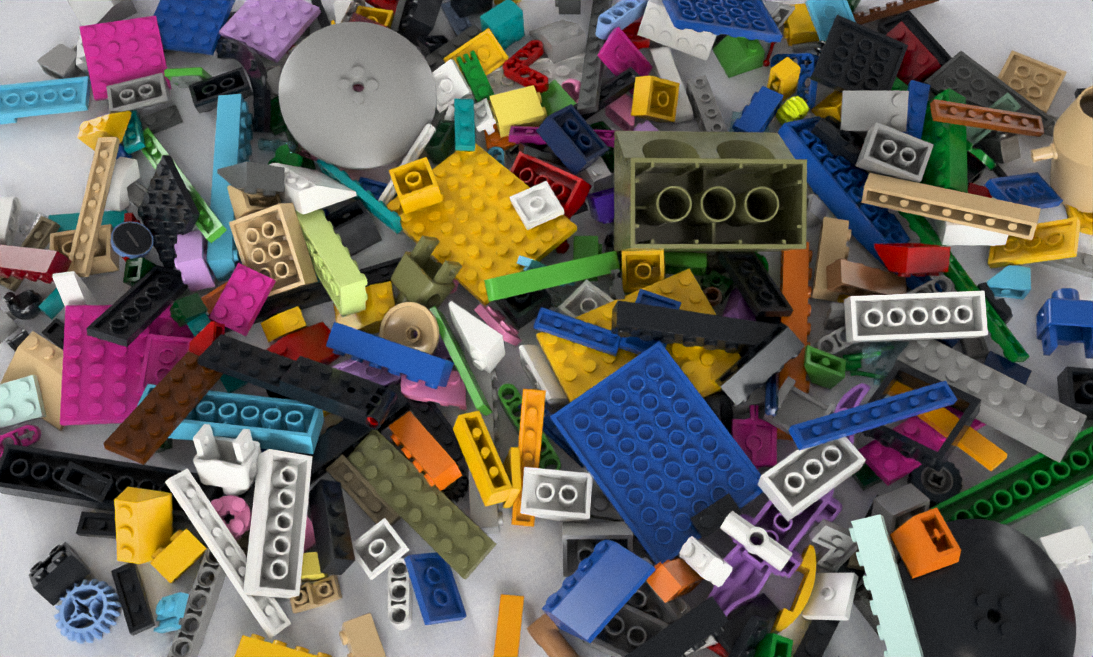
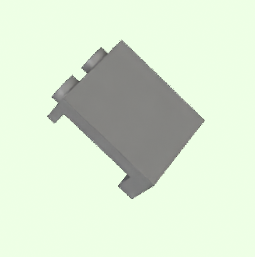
M787 377L779 390L778 414L773 417L772 415L767 416L765 413L763 420L791 436L788 430L792 425L834 413L833 409L836 404L831 402L829 406L794 387L796 381Z

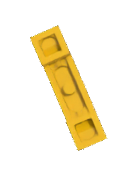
M810 544L803 549L801 554L803 562L796 570L804 575L790 610L783 608L777 614L770 633L778 634L787 628L799 616L808 602L816 575V554L814 546Z

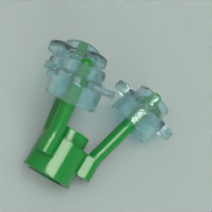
M891 341L877 342V347L874 342H870V346L864 347L863 352L844 354L842 359L846 360L845 372L850 371V376L874 378L873 385L880 386L889 372L885 371L886 365H883V368H877V362L886 357L890 360L891 354H894V346ZM862 359H864L866 364H872L873 367H876L875 373L858 371V368H862Z

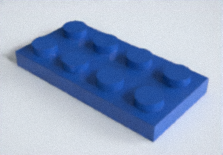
M1038 172L993 178L984 184L989 190L990 195L998 200L1041 209L1057 207L1063 202Z

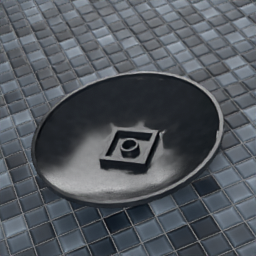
M985 519L954 520L946 522L961 549L959 562L912 579L900 557L897 565L924 657H1073L1076 644V617L1069 589L1050 557L1035 542L1021 532L1007 525ZM989 609L994 610L997 618L994 623L990 622L987 618Z

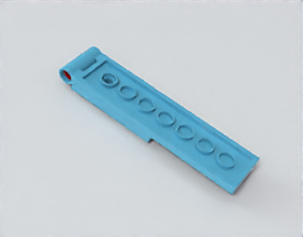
M85 76L0 85V124L17 123V118L87 111L91 87L90 78Z

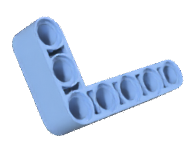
M621 0L598 17L596 36L607 40L614 28L619 27L621 30L644 15L648 0Z

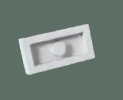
M485 98L474 104V122L479 132L485 129L487 134L490 135L495 132L493 124L496 121L490 103Z

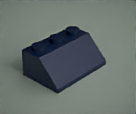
M572 104L547 116L536 130L555 155L575 176L590 167L609 150L607 145Z

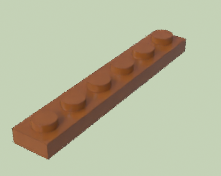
M937 99L930 103L933 121L1040 137L1045 133L1041 116Z

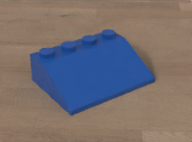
M605 539L595 546L594 552L588 558L580 562L574 574L568 576L563 581L562 587L547 598L542 610L559 629L591 643L656 569L653 565L620 544Z

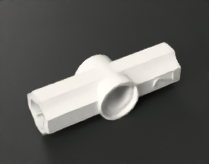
M734 511L729 513L720 527L721 530L744 545L749 553L758 555L779 571L783 569L793 554L769 537L764 529L755 527ZM753 536L759 537L762 544L754 545L750 538Z

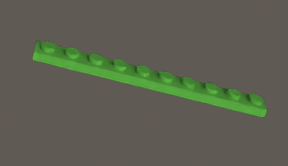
M147 127L143 131L146 147L140 150L156 170L162 155L170 154ZM173 160L200 213L196 226L205 238L212 243L226 232L227 229Z

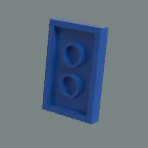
M640 289L635 303L672 309H680L681 306L679 301ZM622 337L619 348L640 355L659 340L644 341L638 337ZM661 342V344L666 349L667 344Z
M437 552L413 554L404 558L425 625L460 621L467 617L451 567Z

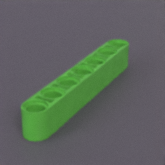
M617 251L495 277L484 280L490 302L610 274L611 270L619 269L621 271Z

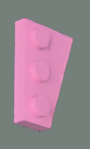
M452 370L447 386H438V389L425 386L426 381L419 379L417 383L406 379L407 375H401V393L405 398L421 402H437L447 407L453 405L458 406L462 410H467L466 386L458 370Z

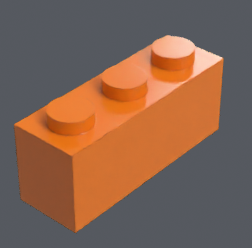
M676 557L672 561L667 560L663 564L661 562L654 566L656 570L646 581L664 603L691 593L704 578L682 558Z

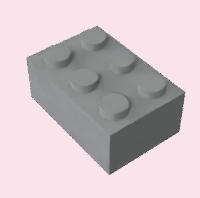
M876 122L867 132L856 167L874 174L919 183L922 180L933 144Z

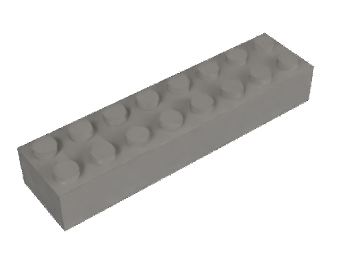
M934 339L910 340L895 361V364L897 361H900L981 399L980 412L975 419L1059 463L1079 434L1087 418L1086 415Z

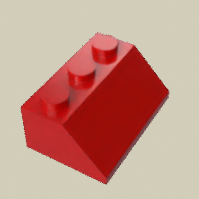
M922 243L874 244L876 252L887 269L891 272H898L899 277H911V273L912 276L924 277L925 273L929 276H939V272H948L951 247Z

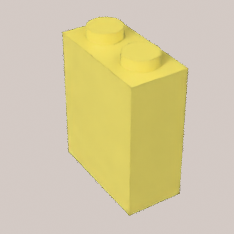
M534 85L489 96L490 106L501 138L509 136L511 126L539 127L547 118L546 108L541 106L542 98L540 92L536 93Z

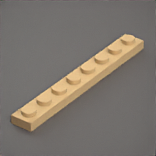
M100 137L97 140L69 256L72 262L67 271H75L79 277H89L120 144L117 137Z

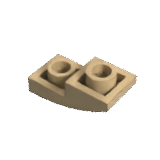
M331 575L315 583L307 582L300 585L299 596L290 598L293 613L314 609L343 598L337 576Z

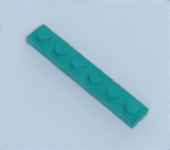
M320 159L317 160L323 174L355 191L357 196L352 198L355 200L360 199L365 208L392 231L398 234L403 230L400 216L395 211L391 212L388 210L383 201H377L369 190L365 191L357 180H351L344 170L340 171L337 166L328 164Z

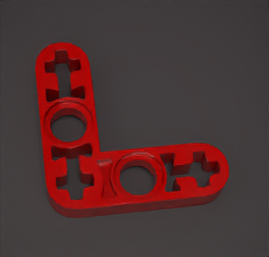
M531 40L503 63L504 76L524 87L534 85L536 93L546 92L549 89L548 77L529 67L544 54L543 43L540 40ZM530 75V77L523 78L521 76Z

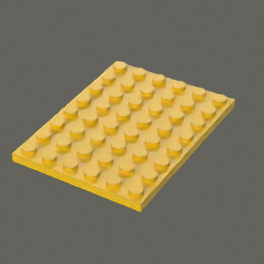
M476 143L475 151L457 150L432 169L443 201L408 214H404L398 196L386 205L388 210L391 212L395 211L400 216L402 231L416 244L422 235L435 237L440 241L430 257L442 265L445 260L459 262L462 268L454 279L484 306L490 303L484 280L522 272L524 266L517 264L519 255L540 262L577 231V225L564 215H560L527 230L513 207L510 197L530 187Z
M690 268L642 288L643 290L681 302L679 310L716 315ZM640 290L626 295L625 299L619 301L635 303ZM614 300L575 318L611 330L612 309L618 300ZM545 332L536 334V338L569 403L638 356L635 353L619 348L615 357ZM679 343L667 344L666 346L668 353L703 399L706 396L722 392V389L715 383V380L741 358L738 352L727 353L725 350L720 349L706 350L704 347L699 346L685 347Z

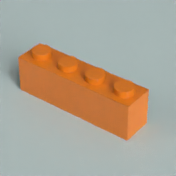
M410 411L388 426L392 432L391 440L397 447L399 445L403 447L401 448L402 453L408 460L410 458L414 460L412 464L419 473L422 471L425 473L423 477L431 487L435 485L439 491H442L462 476L456 462Z

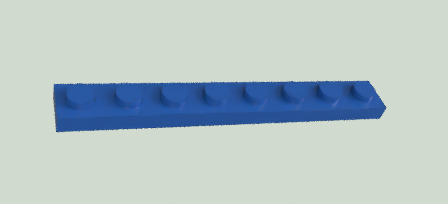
M943 381L795 424L788 431L800 451L953 405L958 399L947 382Z

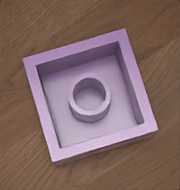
M200 230L184 235L178 234L177 244L174 245L177 258H174L176 269L181 271L183 283L188 285L191 292L215 287V275L206 261L208 242Z

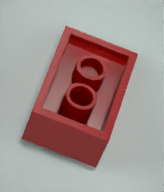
M323 321L286 335L266 349L295 361L300 356L325 365L331 364L340 357V355L332 353V348L326 346L331 330Z

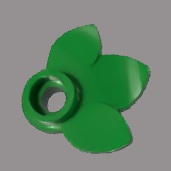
M288 144L277 148L275 158L271 159L268 165L279 163L301 167L303 157L299 154L290 153Z

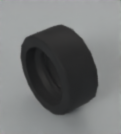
M725 394L706 396L704 399L728 432L731 433L733 409L728 396Z

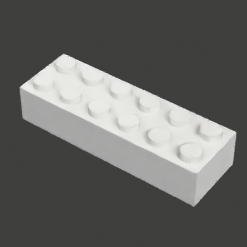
M985 291L850 296L844 299L847 343L978 338L988 335Z
M268 449L258 454L243 594L287 599L299 596L312 456Z

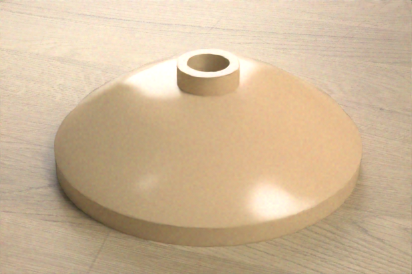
M404 302L392 307L386 313L381 322L379 337L433 355L439 342V326L435 316L427 307L419 303ZM415 331H417L418 336L416 338L414 337Z

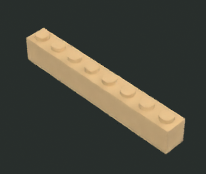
M869 173L864 185L861 203L1029 240L1033 239L1041 208Z

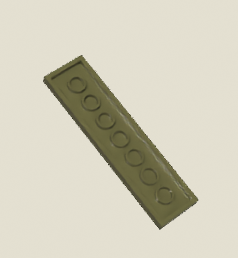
M372 430L346 458L375 488L376 493L463 579L466 580L497 545L442 491H439L435 485L431 487L423 477L424 474L422 472L419 473L412 462L378 430Z

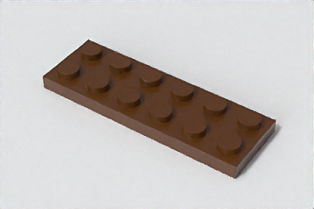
M187 352L103 443L105 449L145 465L222 377L223 373L198 365L199 355Z

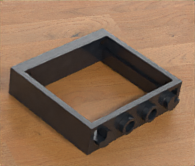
M897 361L867 403L884 399L896 381L914 390L943 381ZM949 385L958 399L953 405L949 406L964 414L938 452L884 425L861 433L865 437H871L879 441L885 447H891L899 451L906 458H912L920 462L924 467L928 466L940 472L980 412L981 399Z

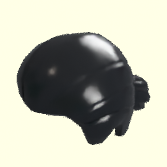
M26 290L18 295H15L13 292H7L3 297L12 315L18 319L31 320L41 313L39 305L43 300L38 292L35 293L34 290Z

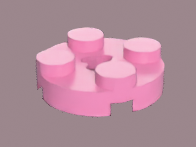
M228 495L210 502L235 540L240 539L241 535L250 529L252 510L244 499ZM227 514L234 516V519H231L229 524H226V521L223 520Z

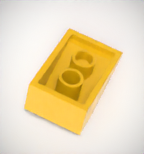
M391 281L365 287L368 296L366 310L342 317L334 304L336 323L344 324L370 334L379 333L384 316L392 307L397 305Z

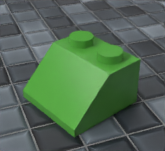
M727 35L713 48V52L728 78L763 66L765 50L758 39L749 40L739 36L733 38Z

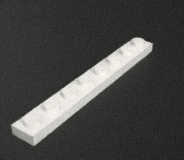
M188 468L170 477L165 483L269 639L289 626L291 622L274 597L243 594L247 556Z

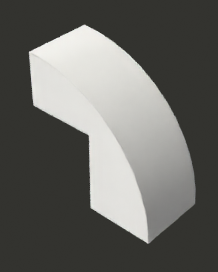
M119 157L116 160L105 209L121 212L130 205L127 187L140 178L136 159Z

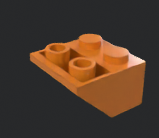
M938 508L913 516L890 534L912 579L959 562L961 549Z

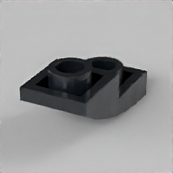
M986 282L978 284L979 290L985 291V298L1003 322L1007 324L1013 317V314L1004 298L996 300L993 291Z

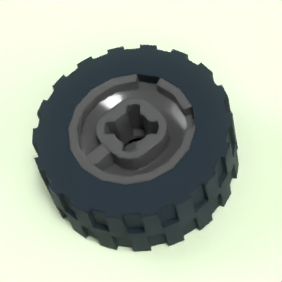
M946 461L940 472L928 466L920 465L909 473V478L907 479V484L911 483L930 499L929 508L959 494L963 486L959 469L949 461Z

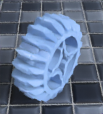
M83 579L82 585L74 583L73 590L66 589L68 595L66 597H59L62 604L55 606L56 610L60 611L54 615L55 619L58 620L56 626L61 629L60 633L65 637L67 636L68 640L76 641L80 644H84L85 640L88 643H93L94 638L102 639L103 632L110 633L108 627L110 625H117L116 621L113 620L114 617L121 616L120 612L116 611V609L122 606L117 601L119 596L117 593H114L115 589L112 586H108V583L105 581L99 582L97 579H92L91 582ZM96 594L94 597L91 596L89 599L83 600V598L89 595ZM84 606H86V607H88V609H90L89 613H90L92 616H90V615H88V613H86V612H87V609H86ZM89 622L94 623L89 627L80 628L82 625L85 626Z

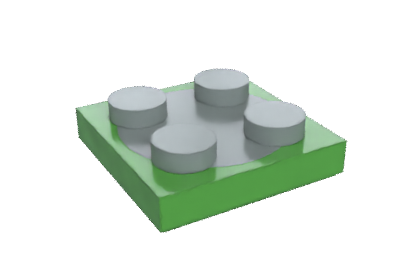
M202 67L164 70L165 77L179 88H189V85L212 78Z

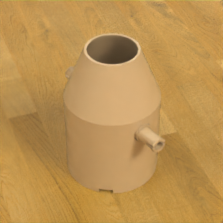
M1093 85L1086 88L1059 117L1054 127L1053 143L1047 147L1031 150L1033 163L1051 158L1050 187L1063 200L1062 204L1065 206L1068 204L1078 208V211L1093 213Z

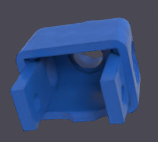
M1062 288L1054 291L1051 294V298L1047 299L1037 312L1036 335L1038 340H1042L1043 355L1050 356L1058 345L1068 346L1071 343H1084L1085 358L1093 359V301L1080 300L1078 290Z

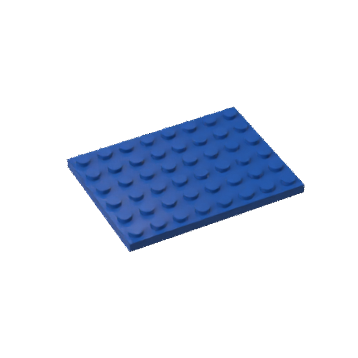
M660 341L550 416L553 424L625 524L633 532V535L655 565L659 562L663 564L665 561L676 557L689 537L693 536L698 540L701 538L689 520L691 517L728 493L739 509L763 493L758 486L761 477L760 472Z

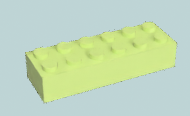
M318 209L304 215L296 211L314 271L341 316L344 317L366 310V300H368L365 290L367 285L366 276L364 273H360L357 262L351 259L348 248L342 245L339 234H335L332 223L326 220L323 209Z

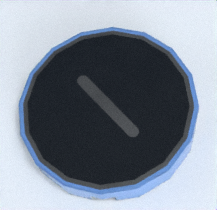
M128 221L120 223L114 228L111 233L110 244L119 256H126L130 259L144 258L153 247V236L151 231L144 225Z

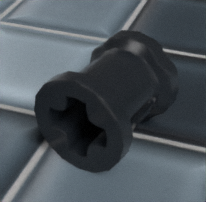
M22 328L21 333L12 340L8 339L6 342L16 352L18 346L27 338L29 333Z

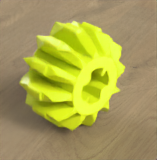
M793 96L782 104L777 110L775 117L783 125L786 122L802 120L807 116L810 108L803 98Z

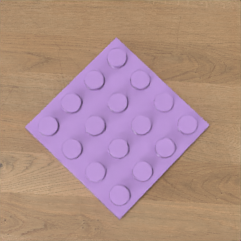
M247 0L219 30V33L226 39L246 42V45L254 48L259 55L278 63L320 15L321 11L319 7L304 0Z

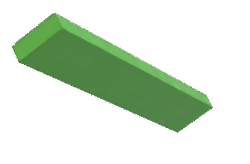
M436 306L431 307L429 310L437 320L439 334L476 409L485 416L492 413V410L444 314Z

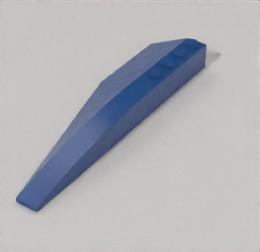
M820 116L784 123L777 133L795 159H807V183L812 188V191L820 197L837 219L849 221L848 229H851V234L886 267L876 252L874 244L908 243L910 238L896 216L888 212V208L861 203L864 185L869 176L868 172L859 167L856 168L842 156H835L827 149V144L811 133V130L820 121ZM911 273V277H906V286L914 290L933 279L926 275V273L924 277L912 276ZM935 283V289L938 292H942L940 285Z

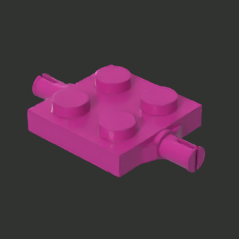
M750 405V418L731 420V435L757 470L761 467L773 468L777 465V427L759 419V406Z

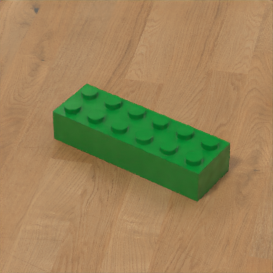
M948 88L927 102L921 140L933 144V148L922 180L919 183L968 193L966 126L933 121L930 103L934 99L966 104L964 96Z

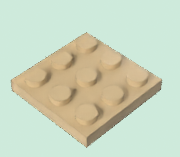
M1012 50L997 78L1044 113H1047L1067 72Z

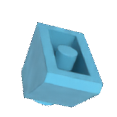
M1008 265L986 283L993 291L994 296L1025 299L1031 290L1030 267Z

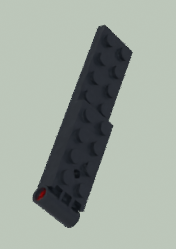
M220 334L198 358V365L360 423L371 430L379 429L398 400L397 394L394 391L384 390V386L303 356H300L295 361Z

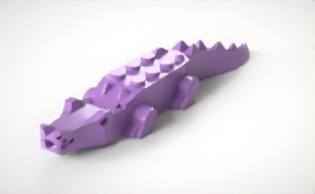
M861 383L850 389L841 398L834 413L859 406L871 387ZM854 434L846 436L848 440L853 444ZM834 489L790 521L783 517L770 499L755 518L748 514L739 515L755 527L764 529L769 537L793 554L783 569L779 571L758 555L749 553L744 545L731 537L733 539L732 542L736 546L724 560L733 567L732 572L722 586L714 585L713 590L708 598L711 596L714 598L726 617L734 610L754 601L771 573L776 576L780 575L782 578L786 576L788 579L794 574L803 562L802 556L795 550L797 545L815 522L819 524L823 519H826L833 523L843 509L842 504L832 496ZM753 536L750 538L754 545L762 544L759 537Z

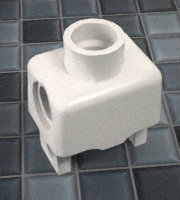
M204 424L193 437L197 451L193 462L200 481L205 485L222 487L226 495L238 496L245 493L256 478L258 454L261 453L260 443L252 440L250 429H243L238 437L234 439L214 436L211 425Z

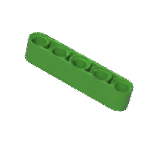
M504 384L498 390L500 405L519 435L521 416L516 417L514 414L521 412L518 406L522 403V396L514 385ZM508 394L513 395L511 399L504 398ZM543 432L541 447H544L546 450L541 452L540 468L546 469L548 465H555L557 467L555 470H561L560 459Z

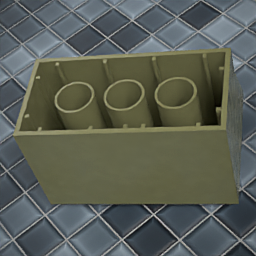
M614 131V251L780 252L806 249L807 159H795L778 133Z

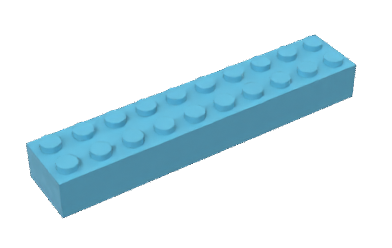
M242 94L218 96L210 208L227 231L214 242L210 243L208 241L206 260L218 281H228L237 264H242L229 222L236 220L227 189L228 185L231 184L217 173V169L247 161L250 162L249 156L252 155L250 140H253L251 129L253 114L249 113L248 103L244 101Z

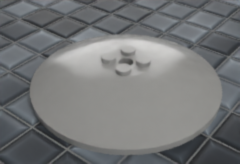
M343 22L317 30L305 38L292 51L283 67L279 81L280 109L284 122L292 136L311 155L341 168L356 170L373 169L400 160L407 155L424 126L432 124L435 114L436 85L426 59L405 37L378 24ZM360 84L364 89L361 92H356L353 90V86Z

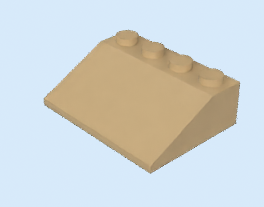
M293 203L277 204L229 222L242 265L276 281L268 297L318 282Z
M32 331L18 346L0 384L30 375H37L46 417L42 419L62 431L66 426L60 425L63 350Z

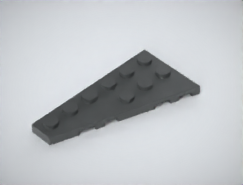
M962 51L957 53L924 81L925 84L930 85L931 91L940 94L950 88L964 96L966 104L987 108L1006 93H1009L1021 106L1017 111L1018 113L1041 116L1044 130L1054 121V119Z

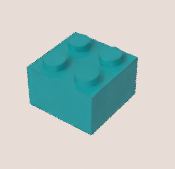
M505 0L480 16L482 32L489 28L503 50H506L510 45L525 36L523 10L512 0Z

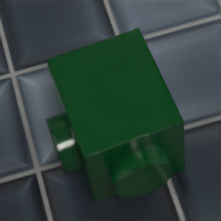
M194 293L176 300L170 308V314L179 327H182L206 313L208 309L199 294Z

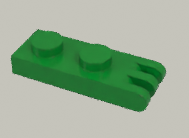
M475 51L470 52L472 60H470L467 53L463 55L465 63H463L460 56L457 57L458 65L472 91L476 103L485 98L490 101L489 96L495 94Z

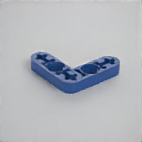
M810 53L774 55L770 62L771 68L786 57H789L792 61L797 58V64L801 71L796 96L807 100L809 110L813 109L816 102L818 82L811 80L810 85L806 87L805 81L808 77H811L819 57ZM805 61H812V63L806 65Z

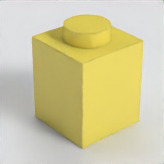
M317 552L303 553L301 582L319 581L328 577V574L320 572Z

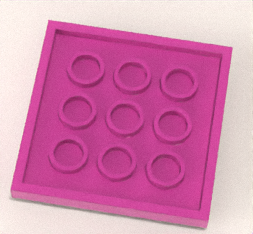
M156 16L79 26L95 101L108 99L106 86L163 73L165 77L164 70L168 68ZM165 77L169 88L172 89L170 80Z

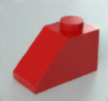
M211 321L189 342L187 352L200 356L220 334L224 335L225 324Z

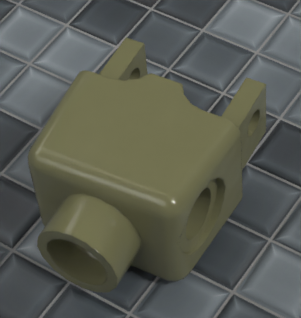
M422 235L413 251H406L391 276L392 283L400 291L395 299L397 305L404 302H414L428 309L433 306L439 308L456 286L453 280L462 268V265L459 262L446 260L442 265L441 263H436L430 257L440 242L437 238Z

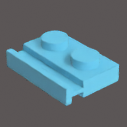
M178 592L163 597L158 602L156 621L159 622V625L154 628L153 632L163 634L181 629V625H178L179 619L184 617L189 594Z

